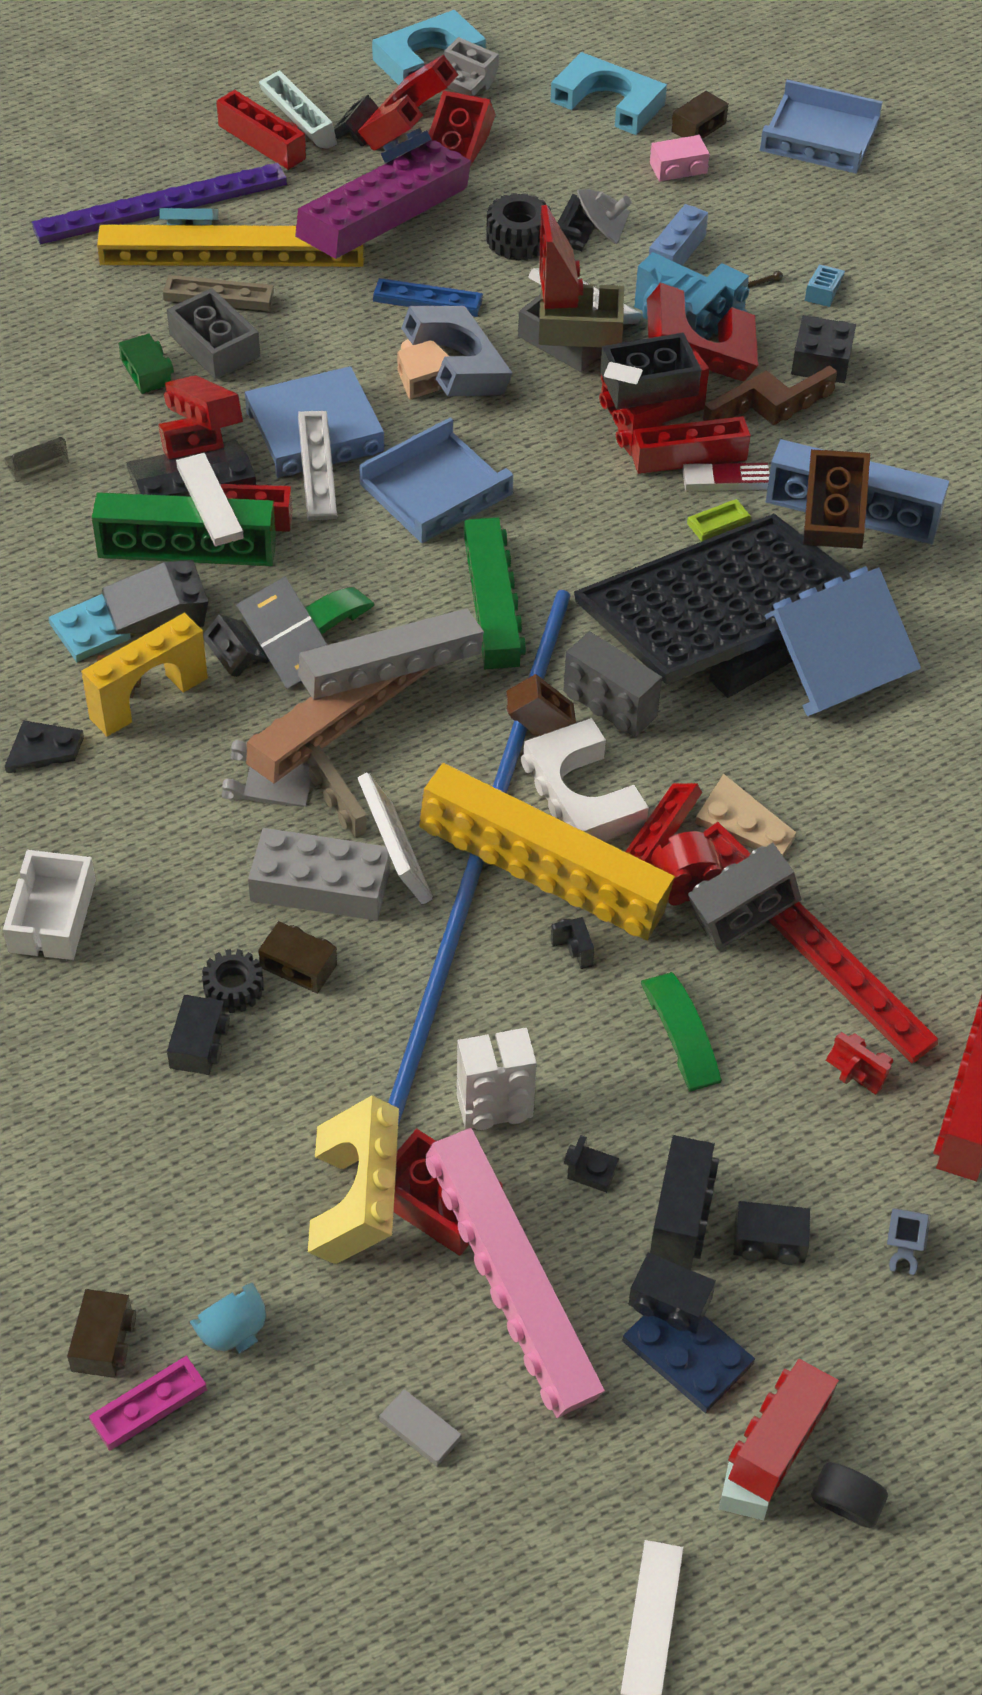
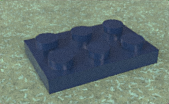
M418 128L406 134L408 140L399 143L398 139L384 145L385 151L381 153L384 162L387 163L432 140L428 131L422 132L421 128Z
M643 1315L622 1338L623 1343L705 1414L750 1369L755 1361L751 1354L706 1316H704L695 1334L688 1330L679 1331L671 1327L667 1321L655 1316L647 1317Z

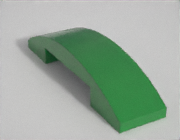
M349 587L327 594L308 605L305 609L322 635L347 617L352 621L374 607V602L355 587Z
M673 972L641 980V985L652 1010H657L678 1057L677 1065L689 1092L721 1083L722 1079L702 1021L679 979Z

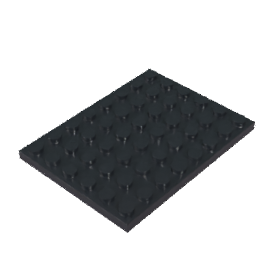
M773 513L574 591V596L577 604L647 668L662 676V681L667 685L694 673L704 671L723 661L731 660L733 657L750 650H755L767 643L782 639L783 636L775 617L773 616L768 619L765 617V614L775 610L773 604L789 597L792 602L800 600L799 593L816 587L817 592L826 589L824 583L841 577L843 582L851 579L849 574L851 572L819 547L803 545L804 536Z

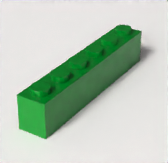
M499 517L464 520V542L476 620L484 631L481 648L484 670L520 667L521 655H526L525 638L519 637V633H522L521 615H515V611H518L517 593H512L511 589L515 588L513 571L508 572V568H511L510 550L504 549L507 546L506 529H501Z

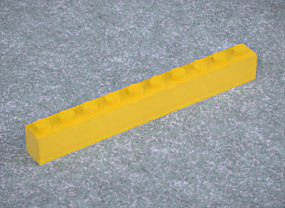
M100 225L97 242L100 265L364 267V244L335 259L295 237L296 226Z

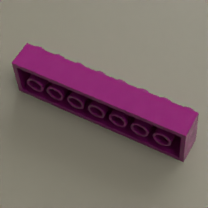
M428 141L299 207L295 237L337 259L466 189L471 160L461 156L456 151L445 148L437 141Z

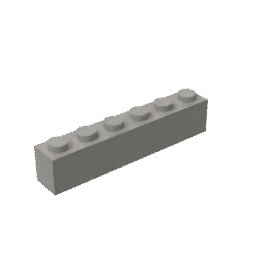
M468 608L300 652L298 676L313 700L331 696L350 689L360 688L379 681L389 680L481 654L484 631Z

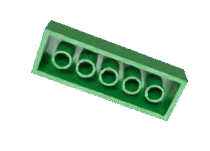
M97 492L92 513L97 556L104 559L167 562L193 560L194 563L273 567L276 547L274 502L270 500L227 498L243 530V539L215 546L191 497Z

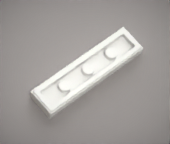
M327 411L298 412L307 519H337Z
M205 453L176 460L178 471L214 545L218 546L243 539V530Z
M648 1540L644 1542L620 1695H662L683 1547Z

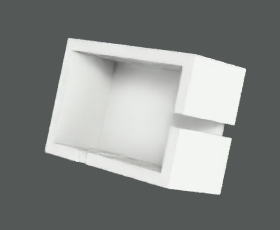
M27 850L20 871L21 879L17 881L3 927L8 953L38 956L39 951H43L44 957L74 960L96 881L92 857Z
M527 1028L496 1033L495 1037L503 1067H497L489 1034L457 1040V1099L465 1130L469 1128L486 1130L494 1124L505 1122L518 1124L524 1122L527 1118L533 1117L536 1059Z

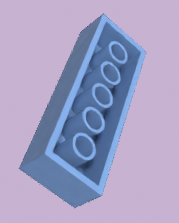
M780 439L771 462L765 502L806 512L811 449H823ZM870 461L865 528L933 544L940 523L949 481Z

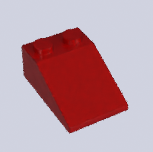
M443 90L429 131L432 141H437L445 148L460 153L461 156L471 160L472 165L489 136L496 115L491 100Z
M541 205L539 276L544 309L578 307V296H583V279H578L580 277V261L574 259L573 248L548 206Z

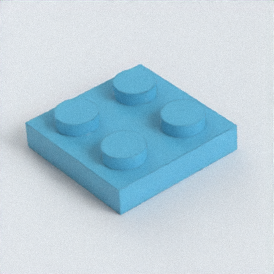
M160 208V219L167 220V225H186V220H193V225H212V220H219L218 209Z
M103 594L48 617L51 627L76 662L131 639L130 633L116 634Z

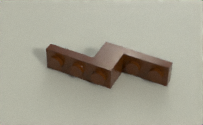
M828 366L788 388L766 370L705 404L703 421L733 418L738 414L746 413L750 408L754 409L772 425L782 420L786 421L794 413L809 408L814 402L823 397L830 396L835 389L837 371Z

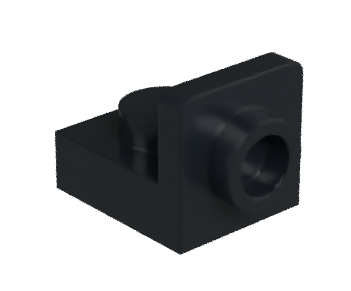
M583 917L563 919L551 925L552 947L567 944L571 958H577L580 969L592 967L594 963V946Z
M580 1135L576 1146L570 1144L565 1155L564 1165L568 1166L567 1179L607 1193L619 1165V1158L587 1147V1137Z

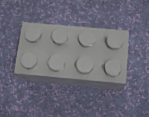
M263 828L248 877L250 901L378 921L391 870L390 854L386 846Z

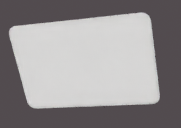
M609 362L604 377L637 384L643 370Z

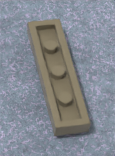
M168 275L163 290L164 301L183 302L213 288L233 308L263 311L270 310L274 295L273 285Z
M309 742L306 743L305 746L313 752H311V757L302 764L307 763L311 781L315 786H321L327 805L330 808L335 807L338 812L339 822L345 830L349 828L355 838L365 834L366 813L319 745L315 747Z

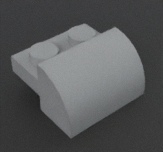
M458 37L444 51L445 57L459 74L448 88L460 94L475 96L480 89L487 91L492 85L498 70L499 54Z

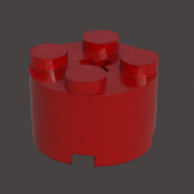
M699 831L676 834L668 838L670 844L662 849L659 845L653 851L651 857L653 866L675 876L668 898L670 905L677 906L690 901L688 893L693 891L697 884L703 881H710L720 875L724 869L712 838H705L704 833Z

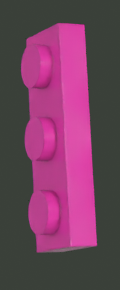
M186 1355L89 1415V1419L108 1450L111 1451L207 1391V1386Z

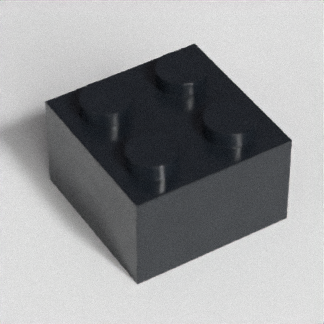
M803 315L794 351L791 375L810 377L831 366L837 371L835 382L845 384L856 324Z

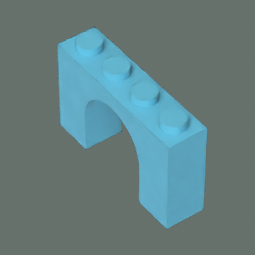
M452 10L373 39V61L399 85L407 76L424 66V62L414 53L416 50L428 47L446 50L458 37L486 49V39L458 12Z
M581 52L551 82V102L572 110L586 95L592 92L612 91L619 93L625 98L616 106L615 127L637 135L665 105L667 84Z

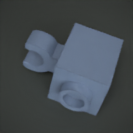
M892 1208L887 1245L898 1246V1252L890 1259V1271H896L898 1260L905 1258L910 1262L909 1274L914 1275L916 1273L918 1261L914 1256V1250H926L931 1214Z

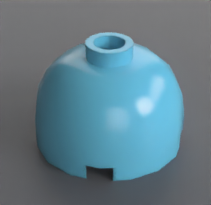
M253 1283L243 1286L244 1291L237 1296L233 1292L197 1315L198 1319L190 1321L197 1335L207 1346L223 1352L236 1348L238 1353H241L258 1342L255 1334L264 1326L266 1311L263 1300Z

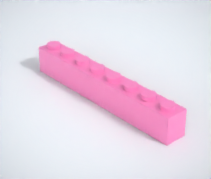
M472 1128L434 1142L426 1154L427 1169L433 1178H437L442 1188L444 1204L449 1210H453L458 1220V1231L464 1242H469L475 1254L474 1262L478 1272L482 1276H486L491 1286L490 1294L497 1308H502L508 1320L507 1329L513 1341L519 1342L525 1354L524 1363L528 1372L532 1376H536L542 1388L540 1393L544 1405L548 1410H553L556 1418H559L595 1401L605 1390Z

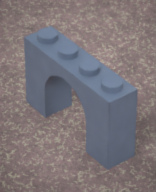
M409 306L401 329L412 345L434 341L437 345L453 348L465 355L447 356L442 361L436 380L447 396L503 395L511 380L512 371L465 306Z

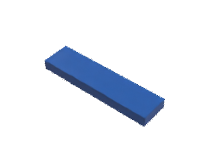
M381 278L378 279L373 294V302L406 307L465 306L474 317H478L483 300V293Z

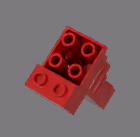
M696 351L693 353L701 368L698 396L617 410L601 375L602 391L599 395L601 406L604 409H608L611 413L613 421L618 427L616 432L617 443L621 448L624 447L630 456H632L634 429L662 426L664 422L704 409L709 367Z

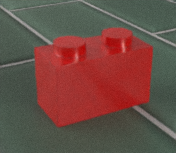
M188 418L158 424L163 451L168 459L224 448L221 428L210 430Z

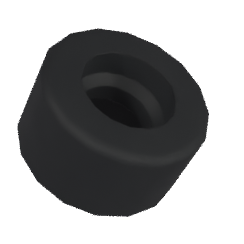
M828 1462L823 1466L811 1497L821 1507L862 1527L872 1528L878 1521L888 1498V1492L883 1486L868 1476L847 1466Z

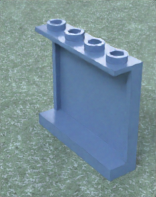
M786 80L784 96L770 125H765L763 128L760 151L857 174L879 123L883 101Z
M351 366L245 391L246 412L250 419L254 418L275 462L277 478L303 472L298 412L327 411L332 464L347 462L351 459L374 455L384 451V431Z
M450 417L360 464V485L415 538L424 543L512 495L513 474L507 468L498 473L493 470L453 433V419Z
M866 566L849 573L851 579L844 582L841 577L824 583L826 589L817 592L816 587L799 593L800 600L792 602L790 597L773 604L775 610L765 614L766 619L775 617L810 702L802 705L807 716L921 669L879 567L868 571Z

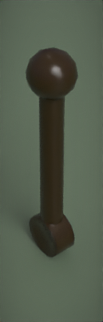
M775 271L773 275L748 282V288L772 280L780 281L783 278V273Z

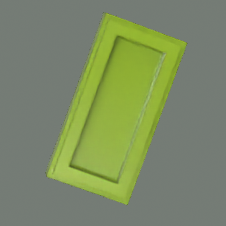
M735 499L688 517L687 524L702 542L751 522L752 517L742 504Z

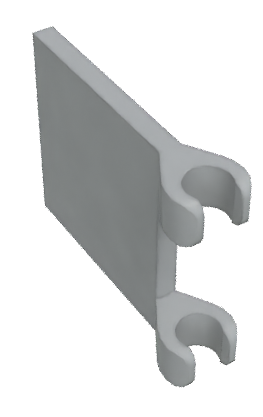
M241 740L233 741L231 759L247 761V743ZM307 763L299 765L274 784L250 767L246 786L234 779L227 778L223 781L222 798L306 807L311 784L309 767Z

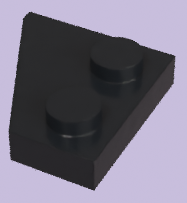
M23 720L5 763L6 773H15L16 768L35 765V768H41L52 763L61 764L75 761L84 739L83 730Z

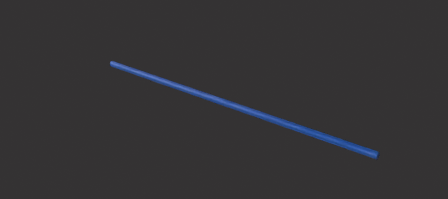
M559 590L556 593L529 677L537 674L543 680L545 678L571 598L570 593L565 590ZM518 721L513 723L492 786L506 794L528 730ZM470 853L388 1101L389 1104L399 1108L398 1126L484 865V861Z

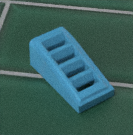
M819 264L807 285L805 301L830 307L845 271Z

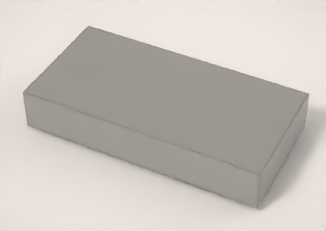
M405 1389L379 1415V1421L436 1467L461 1441V1433Z

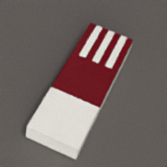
M768 462L683 464L685 491L767 490L770 475Z

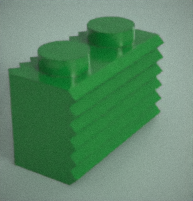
M150 333L118 343L120 360L141 394L166 387L165 383L171 381V374L174 373L172 362L169 357H163V349L158 340L154 341Z

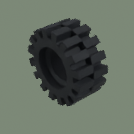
M231 949L225 950L226 956L223 957L218 952L214 954L215 961L209 958L206 962L207 967H203L202 970L205 998L224 1001V1006L229 1008V1013H235V1007H240L241 1012L246 1011V1004L248 1003L251 1007L256 1005V999L260 1000L262 991H264L262 967H260V962L257 958L253 960V955L249 952L244 957L243 950L237 949L236 954H232ZM231 974L242 975L246 979L244 984L235 988L224 987L220 984L222 978Z

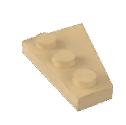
M725 774L720 778L696 816L695 824L707 829L716 822H719L739 843L752 849L762 846L766 847L774 843L783 857L795 840L796 835L793 829Z

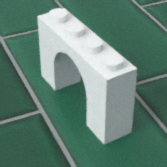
M592 718L524 741V755L521 756L522 766L526 773H532L535 778V787L539 795H545L547 798L548 807L553 817L559 818V820L602 841L610 840L643 827L647 821L649 807L635 785L607 795L587 797L571 791L562 781V778L570 771L604 759L606 739Z

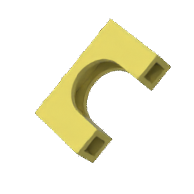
M370 1096L317 1126L316 1158L340 1169H344L359 1161L355 1181L346 1197L334 1208L310 1220L308 1253L333 1264H338L392 1236L399 1108L375 1096Z

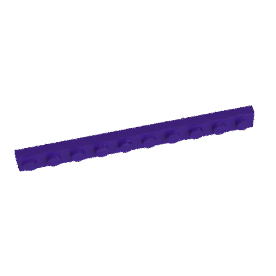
M279 163L267 164L262 167L242 170L237 173L217 176L203 181H195L190 184L170 187L153 193H145L128 199H120L103 205L70 211L61 215L44 217L40 220L32 221V227L41 245L99 231L100 225H124L160 216V208L190 209L287 185V177Z

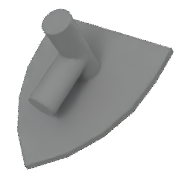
M590 189L577 190L580 202L590 220L608 239L617 244L630 213L626 208L631 205V199L628 196H624L621 200L616 201L602 191Z

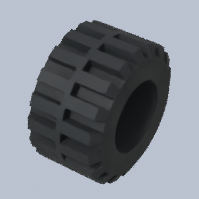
M511 193V195L501 196V199L496 198L493 204L489 205L487 211L486 241L489 244V248L493 251L495 250V253L499 256L505 255L507 259L515 257L516 260H521V258L525 257L528 260L532 259L533 255L536 257L540 256L541 205H546V202L539 200L537 196H529L526 193Z

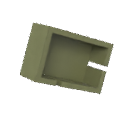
M583 284V296H578V307L544 309L541 289L538 345L602 347L622 343L624 286L599 285L598 310H593L594 284Z

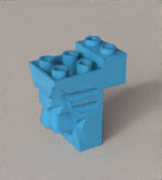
M652 252L638 265L634 307L642 310L643 318L647 320V298L660 282L684 290L687 321L699 336L708 340L713 334H718V323L731 307L747 312L745 303L750 291L748 288L749 275L721 263L706 277Z

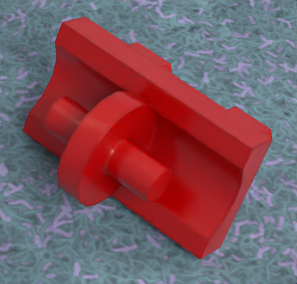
M840 1032L836 1036L834 1046L825 1061L842 1072L839 1077L840 1081L847 1084L853 1079L876 1095L882 1089L891 1070L893 1058L884 1052L875 1055L866 1049L865 1040L856 1033L847 1036Z

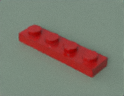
M673 783L625 852L653 865L651 862L653 851L659 845L662 849L669 843L668 838L674 836L678 831L680 825L703 793L698 783Z

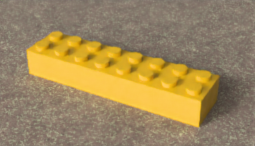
M445 763L441 764L424 788L419 828L425 830L428 834L438 836L452 843L456 848L466 850L480 857L484 862L494 864L508 871L512 876L524 879L538 886L542 891L552 893L566 900L570 905L580 907L596 915L600 920L610 922L624 929L632 936H638L648 941L665 913L675 876Z

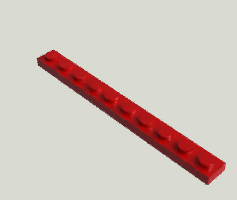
M716 822L702 832L705 838H712L723 868L734 863L738 864L751 854L719 822ZM800 902L768 920L911 1064L938 1045V1038Z

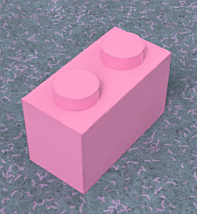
M700 135L651 143L650 164L659 182L707 173L709 152Z

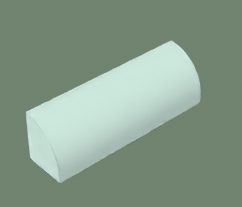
M280 70L259 81L261 90L318 147L327 149L337 145L332 121Z

